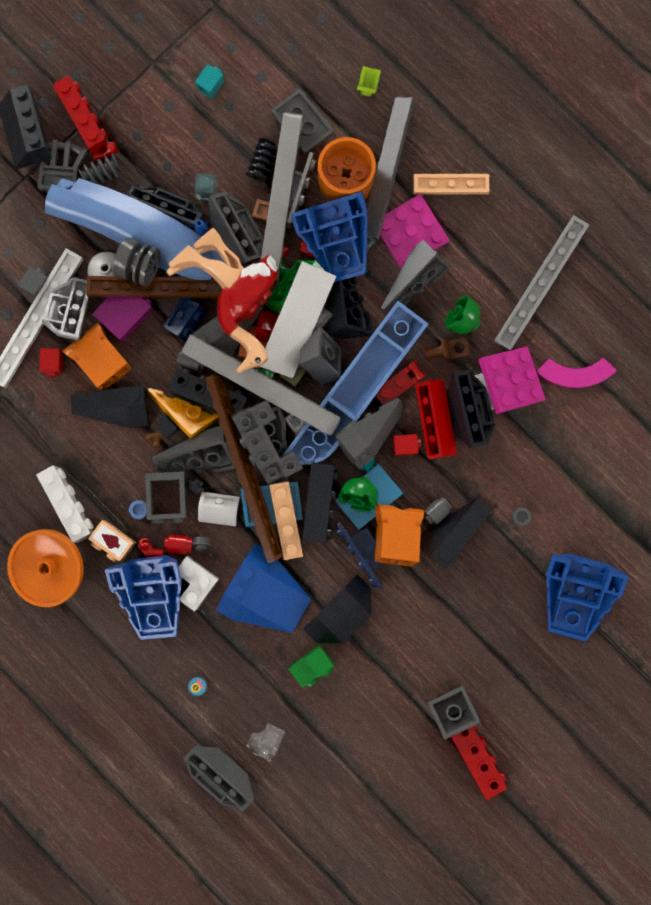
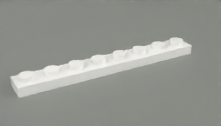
M67 248L0 356V386L4 388L11 381L44 326L42 319L50 292L60 285L69 282L84 260L81 256Z

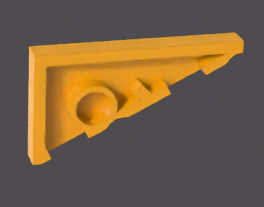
M152 388L148 389L147 394L190 439L219 419L216 413L211 415L202 411V408L199 406H193L189 402L177 397L174 399L163 395L164 392Z

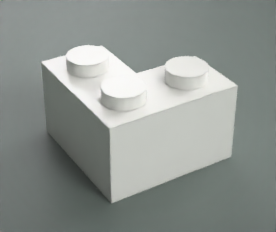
M186 556L179 566L181 577L189 582L190 585L180 597V601L193 611H197L220 579L190 556Z

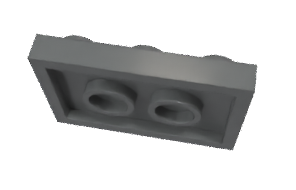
M300 88L270 110L280 125H282L284 112L303 115L299 149L304 155L334 134V129Z

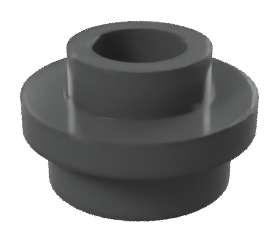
M195 537L191 546L196 551H207V548L211 547V543H209V538Z

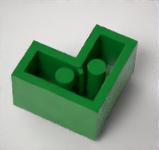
M318 644L289 667V671L302 688L305 686L309 688L317 682L316 677L323 676L325 678L333 672L334 662L323 647Z

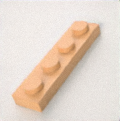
M414 174L413 176L414 195L489 194V174Z
M289 481L270 484L283 558L288 560L303 557Z

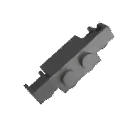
M267 400L231 415L242 438L239 440L243 448H248L251 453L248 457L252 465L258 466L267 484L283 476L288 477L303 469L294 450L279 456L263 425L276 419Z

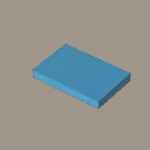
M379 464L364 475L378 489L379 497L377 504L390 505L403 494ZM339 497L335 499V502L358 530L375 517V510L373 508L371 512H361L351 509L352 505L347 502L346 505L342 504Z
M298 481L289 482L296 520H303ZM260 486L272 524L277 523L270 486ZM242 488L241 496L245 527L255 526L254 521L251 519L250 509L244 498Z

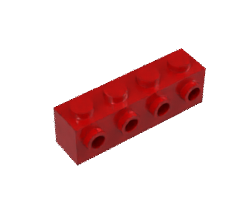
M67 76L52 84L92 155L93 153L105 150L107 143L105 139L108 136L103 128H98L97 123H99V120L94 112H89L88 107H90V104L86 97L83 96L81 98L78 93L81 89L76 80L72 82L70 77Z
M428 380L415 384L428 460L457 455L444 380Z
M475 725L451 738L486 800H489L507 789L504 784L507 780L502 771L498 772L495 768L497 762L492 753L488 755L485 750L488 746L482 736L478 737L475 732L478 728Z

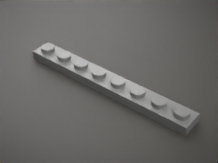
M574 215L572 216L493 341L507 351L512 349L589 224Z

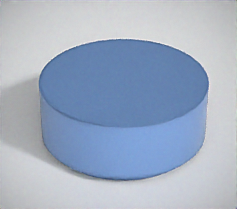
M142 500L132 502L129 507L130 515L135 519L147 517L146 502Z

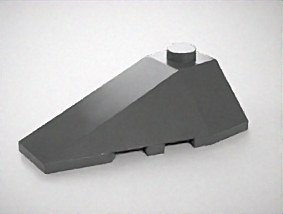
M399 398L381 406L374 414H365L364 419L358 422L355 420L350 422L335 435L345 457L357 468L361 469L375 457L405 412Z

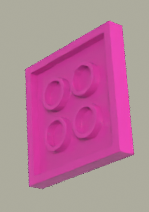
M421 194L387 213L380 234V238L400 270L414 247L422 240L427 242L435 251L450 242Z
M528 346L478 359L496 414L546 400Z

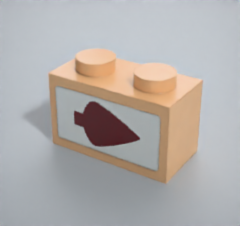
M102 520L88 538L92 541L91 545L99 551L101 549L108 553L106 556L114 562L117 560L119 562L124 561L136 544L135 541L106 520Z

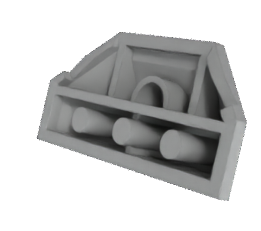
M73 277L69 282L60 285L50 292L42 323L57 336L74 340L80 339L89 303L87 280Z

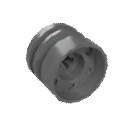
M126 237L116 252L113 274L124 280L132 278L135 284L140 283L141 286L148 287L152 283L159 267L160 249L157 247L151 248L149 244H145L142 247L140 241Z

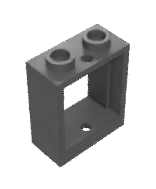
M186 472L145 473L147 520H152V524H162L164 520L171 519V523H181L183 519H188ZM179 481L181 513L153 515L152 482Z

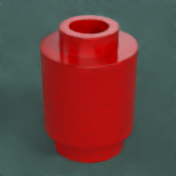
M169 534V538H165L164 549H167V553L191 554L192 538Z

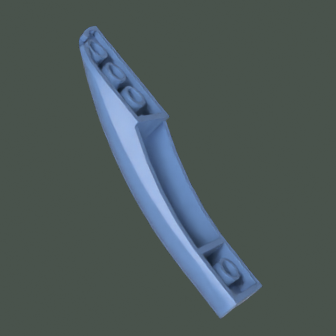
M62 178L57 185L52 184L45 201L46 214L89 228L120 244L126 237L140 241L142 247L145 244H149L151 248H159L161 257L158 268L166 271L170 268L168 264L188 245L195 249L193 245L202 237L192 229L147 204L80 178L76 182ZM210 250L200 254L207 259L224 262L217 251ZM195 266L176 273L195 280H211L212 277L204 270Z
M397 301L320 404L321 407L341 418L332 436L306 423L284 454L294 450L301 465L318 463L330 456L339 445L335 435L347 424L359 419L397 365L428 326V323Z

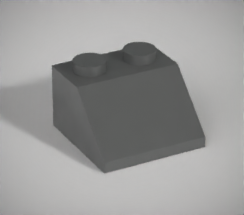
M319 327L300 349L299 364L313 379L323 385L340 378L342 348Z
M464 686L427 702L445 740L481 723Z

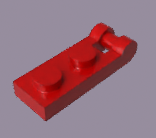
M413 361L386 381L375 396L383 406L399 397L427 375L424 371L421 372L418 368V363ZM410 371L415 375L413 379H410L407 375Z

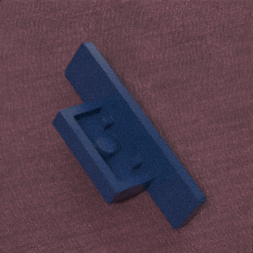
M340 522L336 524L338 526L336 531L341 539L346 538L349 544L346 547L352 556L356 554L359 558L357 563L362 571L367 570L370 577L368 580L373 588H383L372 571L383 563L374 562L376 541L368 529L365 528L350 538Z

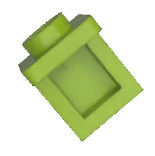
M366 66L362 67L359 85L357 86V90L361 91L360 94L371 96V94L376 93L381 70Z

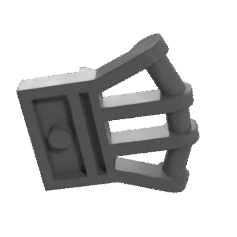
M53 140V142H49L48 146L51 150L52 159L50 160V165H46L45 161L40 162L39 191H49L51 185H57L62 178L76 182L79 177V169L89 155V149L86 147L81 148L73 144L72 141H66L65 143ZM59 150H65L63 166H57ZM71 152L79 154L73 167H70Z

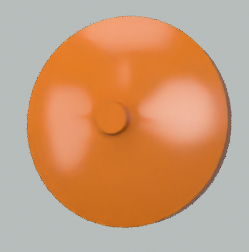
M51 529L35 530L22 536L13 545L7 562L8 576L14 590L22 599L39 607H53L69 600L77 592L83 579V560L78 548L67 536Z

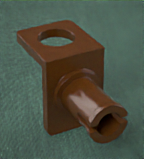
M466 337L449 341L442 338L441 345L425 348L428 360L440 356L452 360L470 355ZM457 343L464 345V351L460 354L454 351V346Z

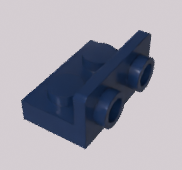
M182 298L162 327L186 343L189 335L194 334L208 312L193 300Z

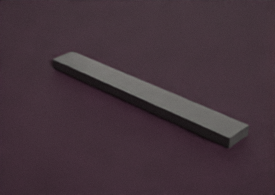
M396 97L367 206V239L379 240L415 102L410 97Z

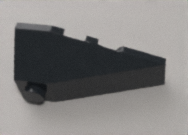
M356 277L334 282L331 287L327 317L329 335L348 339L372 335L370 315L368 311L365 312L362 305L364 299L362 295L358 294Z
M144 386L123 387L70 395L71 412L73 415L128 428L149 427L147 389Z
M476 498L445 517L437 525L434 524L427 528L420 536V549L442 568L447 569L493 509L481 499Z

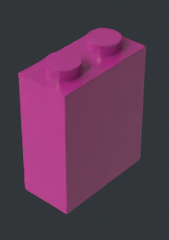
M108 297L92 315L124 343L154 310L151 307L152 302L147 297Z

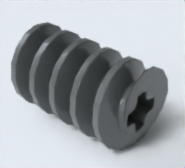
M111 154L112 160L105 156V163L97 159V166L90 162V169L83 165V171L79 169L82 179L98 184V180L105 183V177L111 181L112 174L119 178V171L121 172L114 154Z

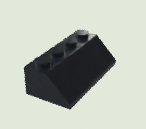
M26 84L10 89L0 103V115L15 169L18 170L52 159L37 103L29 85Z

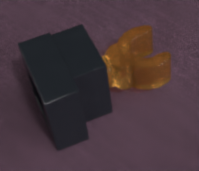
M163 415L158 419L161 423L156 427L157 431L145 437L146 440L155 437V442L152 444L153 447L159 444L162 436L165 439H169L180 430L167 415Z

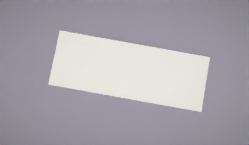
M303 261L301 262L265 350L268 360L260 367L293 378L299 365L300 349L311 337L336 278L335 275Z

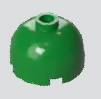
M466 295L462 296L455 302L457 305L455 310L450 309L444 325L450 331L464 335L479 327L481 311L473 299Z
M364 476L349 479L343 485L339 494V500L342 504L346 505L347 502L352 505L351 509L361 512H371L372 508L375 510L379 497L376 486L369 478Z

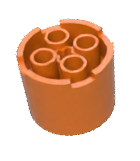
M351 137L335 139L324 147L318 159V186L321 194L328 202L359 192L363 193L364 200L369 197L376 169L375 157L371 149L364 142Z

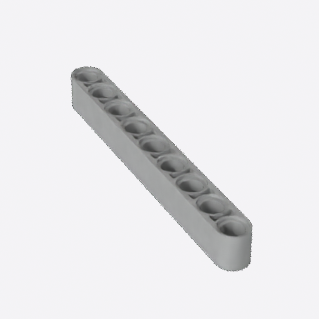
M287 112L283 113L261 255L262 259L270 254L276 261L278 274L275 280L279 279L303 123V115Z
M192 334L189 335L181 351L328 435L332 436L341 419L336 414L254 368L238 373L236 369L243 362Z

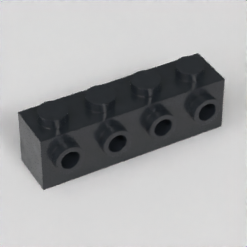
M182 368V370L176 369L167 390L170 393L215 410L212 396L207 388L206 377L202 375L199 378L193 376V372ZM227 389L234 412L245 409L248 398L245 397L246 393L237 389L234 392Z
M311 463L303 541L327 543V539L331 540L332 528H329V521L333 520L334 509H331V503L336 499V490L333 489L334 482L338 481L339 471L335 470L336 467L334 465Z

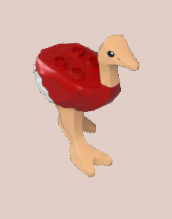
M212 228L193 245L195 249L188 245L168 264L170 268L167 270V274L172 276L186 268L195 266L211 275L222 287L217 302L218 320L222 331L241 343L247 351L245 360L236 369L238 373H241L250 368L260 367L268 360V355L261 342L237 324L242 323L245 319L249 321L255 315L258 307L264 306L269 300L268 297L272 294L270 290L277 277L278 268L276 261L270 254L262 258L258 264H252L244 268L239 258L227 248L218 232ZM210 250L217 251L224 262L210 260L202 257L200 254Z

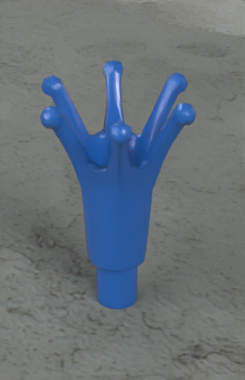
M198 219L195 222V232L201 236L205 235L211 230L207 226L208 222L205 221L204 223Z

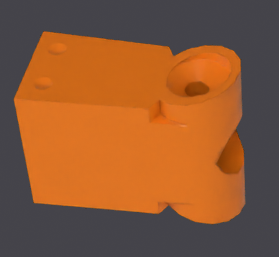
M99 321L89 328L81 339L72 342L62 351L80 366L101 391L107 390L132 369L109 341Z
M377 504L375 516L378 526L374 562L411 567L417 564L420 557V525L424 517V510L414 508L401 510L395 506Z

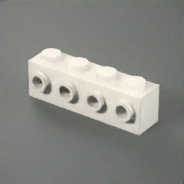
M53 465L36 474L71 541L79 543L91 536L93 533L92 529L94 528L89 518L86 519L83 513L85 510L80 501L77 502L73 487L66 482V474L63 469Z

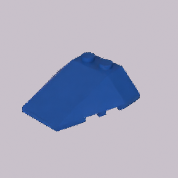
M362 192L291 214L299 238H302L308 251L313 254L318 264L326 272L336 276L334 282L367 273L368 210Z
M255 544L224 593L216 611L234 621L292 633L312 599L278 560L268 563L263 554V548Z
M570 553L552 555L546 572L548 631L587 641L600 624V620L612 609L611 606L623 595L629 576L604 562Z
M167 555L131 559L105 569L111 592H115L120 601L119 605L122 609L126 610L130 617L128 620L141 640L177 636L182 578L176 559Z

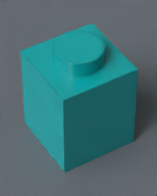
M207 64L195 81L196 89L210 99H213L224 84L223 72L216 66L211 67Z

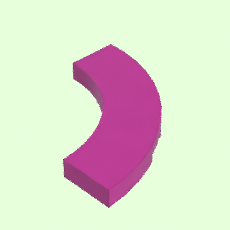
M549 358L536 372L541 378L554 385L568 388H584L606 380L617 370L604 358H601L597 363L589 367L580 369L563 367Z

